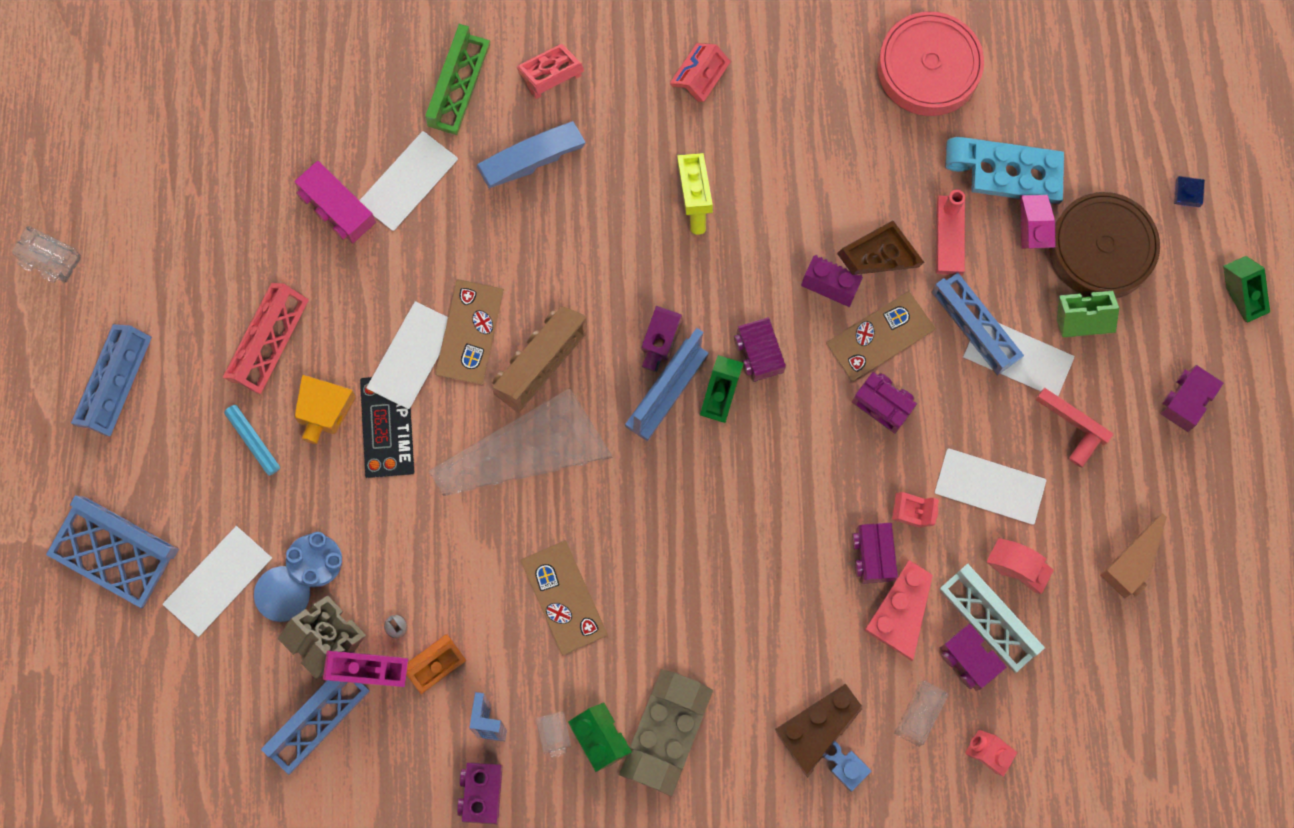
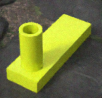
M704 154L677 155L686 215H690V231L693 234L700 235L706 231V213H713V203Z

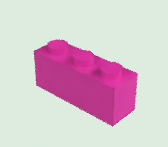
M318 160L294 181L298 189L296 192L298 197L305 204L310 202L316 208L314 212L322 221L326 222L329 220L334 225L333 231L342 240L347 238L353 244L376 223L373 213Z

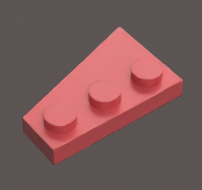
M909 560L864 631L913 661L933 575Z

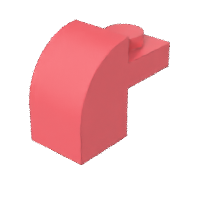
M998 538L987 560V563L1001 575L1019 579L1033 592L1040 594L1043 593L1054 571L1045 563L1046 558L1040 553L1020 543Z

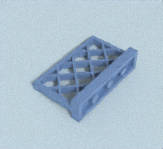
M698 328L695 329L689 339H685L625 424L626 428L647 442L708 357L709 353L701 348L704 332Z
M75 495L70 504L72 509L46 555L132 604L144 608L170 559L175 558L179 549L87 497ZM77 515L85 518L88 530L75 534L73 522ZM92 523L96 524L99 527L93 528ZM101 530L108 531L112 543L98 547L95 532ZM89 534L93 549L80 553L76 538ZM116 536L122 540L117 542ZM71 540L74 555L63 557L56 553L62 542ZM130 543L133 545L136 557L122 561L119 545ZM113 547L117 562L103 566L100 551ZM140 550L146 552V554L141 555ZM94 553L98 568L88 571L84 568L81 557ZM153 556L160 560L156 570L146 574L142 559ZM76 559L77 564L70 560ZM137 560L141 576L127 580L123 564ZM118 566L122 581L111 584L107 581L105 570ZM99 572V573H100V577L97 576V575H95L94 573ZM142 579L144 592L140 599L131 595L128 583ZM123 585L124 590L118 588V586Z

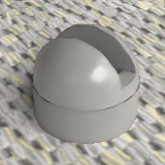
M392 615L385 621V632L392 638H400L407 631V622L402 616ZM394 619L401 628L399 632H396L389 623L391 620Z

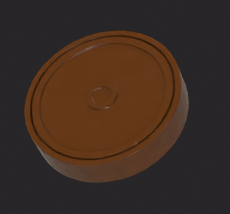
M1096 192L1076 199L1062 212L1055 223V247L1049 248L1052 264L1059 277L1076 292L1091 297L1093 292L1113 291L1115 298H1120L1135 291L1153 272L1160 255V237L1153 219L1137 202L1117 193Z

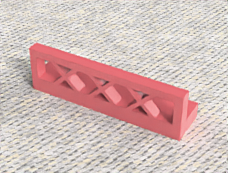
M271 283L223 378L231 383L241 384L257 394H261L309 299L283 283ZM288 296L299 301L295 310L287 313L285 306ZM283 320L285 329L282 335L275 337L273 326L276 321ZM270 343L273 353L270 359L263 360L261 349L263 345ZM258 367L260 378L255 385L246 380L251 369Z

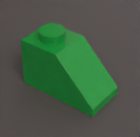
M1248 256L1224 265L1226 289L1244 321L1248 323L1270 313L1265 268Z
M720 355L717 356L700 416L726 423L744 364L743 362Z

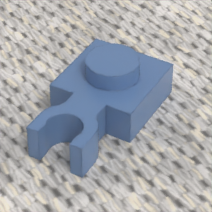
M835 741L832 745L836 750L834 756L826 754L824 759L832 761L836 765L831 770L832 774L852 792L867 777L871 770L852 751L845 756L841 752V747Z

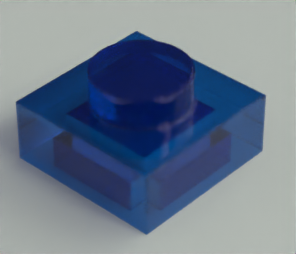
M1178 176L1175 183L1174 204L1200 208L1204 200L1205 179Z

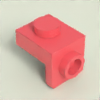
M904 492L896 493L892 520L918 528L934 526L938 517L939 500L937 498L924 499Z
M978 730L965 753L969 757L982 762L996 774L1004 777L1018 752L996 735Z

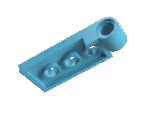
M954 137L947 140L945 167L955 172H963L972 168L971 192L1017 199L1025 195H1048L1050 203L1060 204L1063 201V151L964 137ZM981 162L989 163L992 167V173L984 172L981 168ZM1006 166H1013L1017 170V176H1010L1006 171ZM1031 169L1039 170L1042 174V180H1036L1031 174Z

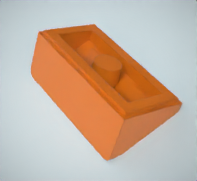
M446 634L408 662L406 675L419 693L422 694L467 660L448 634Z

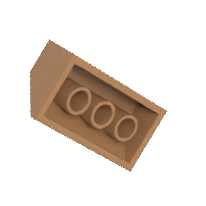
M561 306L557 312L553 310L544 321L546 325L540 332L536 330L527 340L528 346L522 352L519 350L510 360V367L505 372L500 371L493 379V394L519 414L587 334L586 316L564 306Z

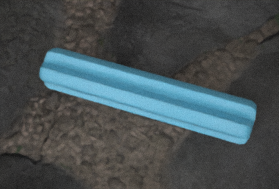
M232 405L227 408L224 414L267 475L270 476L280 469L279 464L238 406Z

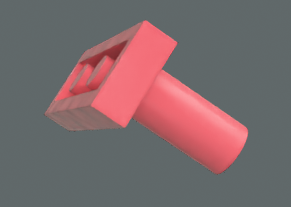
M953 190L949 196L939 195L937 198L936 274L955 275L959 273L963 275L965 272V194L961 190Z
M1046 388L1041 390L1035 399L1086 433L1069 457L1071 462L1083 468L1099 443L1105 445L1113 436L1111 431Z

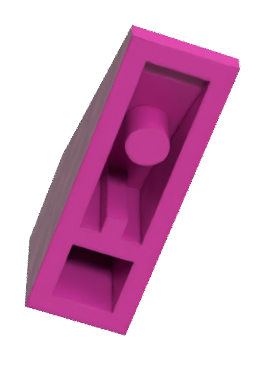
M327 651L323 680L405 687L408 658Z

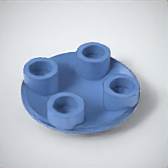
M314 532L298 538L286 552V567L290 576L304 586L320 587L330 583L336 578L342 566L340 548L332 539L321 532Z
M279 566L266 571L259 578L254 589V601L257 609L263 616L276 622H289L291 618L306 609L310 599V587L296 582L290 576L286 566Z

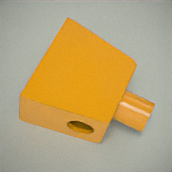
M303 375L295 412L297 422L306 426L301 439L311 444H317L322 431L335 434L356 398L353 390Z

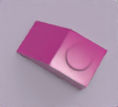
M1048 195L1020 196L1021 249L1055 247V219Z

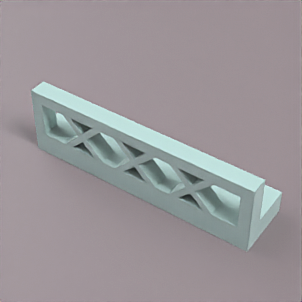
M969 564L964 566L939 589L1014 673L1018 672L1045 648ZM958 579L967 588L966 598H956L948 589ZM960 602L966 603V608ZM971 603L982 604L985 608V619H975L970 614ZM990 614L995 620H990ZM980 623H985V629L981 626ZM990 624H999L1005 630L1004 640H994L989 634ZM1009 635L1013 638L1014 641H1009ZM999 644H1004V650ZM1009 645H1019L1027 654L1017 664L1009 656Z

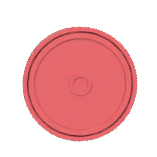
M940 12L915 13L897 22L887 33L878 56V76L886 94L901 108L918 115L940 116L959 109L972 97L983 74L984 54L975 33L961 20Z

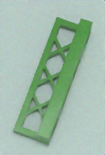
M458 25L425 115L428 127L458 135L490 46V40L470 35L469 26ZM473 43L482 46L480 53L469 57L466 51L468 44ZM470 65L473 70L472 76L461 80L458 75L459 69ZM462 88L465 94L464 98L453 104L449 97L451 92ZM453 110L457 117L454 126L441 123L442 116Z

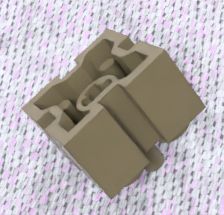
M329 596L313 604L309 612L305 609L291 618L278 637V640L293 655L299 653L302 656L301 664L316 679L324 674L327 651L354 653L366 636L352 620L346 622L340 616L343 611Z

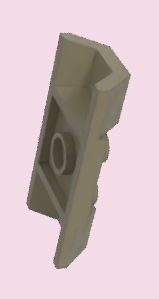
M661 669L630 746L632 753L626 756L619 776L634 780L672 797L713 690L700 682L675 672Z

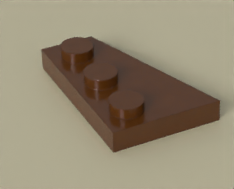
M894 221L843 247L837 253L852 275L919 268L924 263Z
M844 684L775 729L777 735L807 778L814 771L813 768L821 758L826 756L837 738L845 732L861 712L862 705L849 687Z

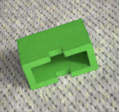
M1113 291L1093 292L1091 297L1083 298L1081 294L1059 296L1057 323L1062 337L1116 333L1119 306Z

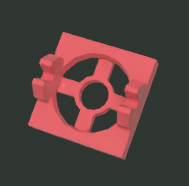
M563 44L517 66L519 74L525 80L530 93L534 95L535 99L542 97L541 93L572 77H575V79L581 77V73L584 72L580 61ZM566 63L567 67L559 71V67ZM555 64L551 68L544 69L547 65ZM543 74H544V75L550 74V76H548V77H546V78H544V79H542V80H536V79H535V78H537V77H539V76H541V75H543Z

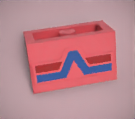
M696 43L670 84L672 87L686 88L697 101L704 102L731 61L717 44Z

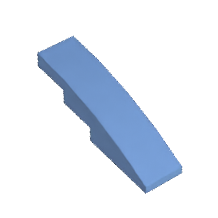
M574 121L515 144L478 163L476 167L488 188H492L533 174L536 168L558 161L561 155L583 148L586 142Z

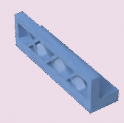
M956 273L948 280L944 278L936 283L932 294L997 376L1023 358L1024 354L959 273ZM955 282L963 291L962 299L951 287ZM966 305L975 306L978 309V319ZM983 326H989L996 332L995 340L992 339ZM999 346L1009 348L1014 356L1008 359Z
M112 325L71 424L77 427L89 428L104 436H111L151 341V336L129 325Z
M327 680L261 750L290 775L370 692L368 688L362 683H354L361 691L354 699L342 700V688L348 682ZM338 693V700H331ZM327 704H338V715L333 720L322 721V709ZM342 704H348V705L342 710ZM317 715V721H311ZM324 724H329V725L322 731V725H324ZM306 725H317V737L310 742H301L302 729ZM297 736V742H291ZM308 745L301 753V746ZM286 746H297V758L288 766L278 754Z
M475 692L469 726L470 730L477 738L505 742L507 733L505 726L501 720L489 719L490 702L484 693Z

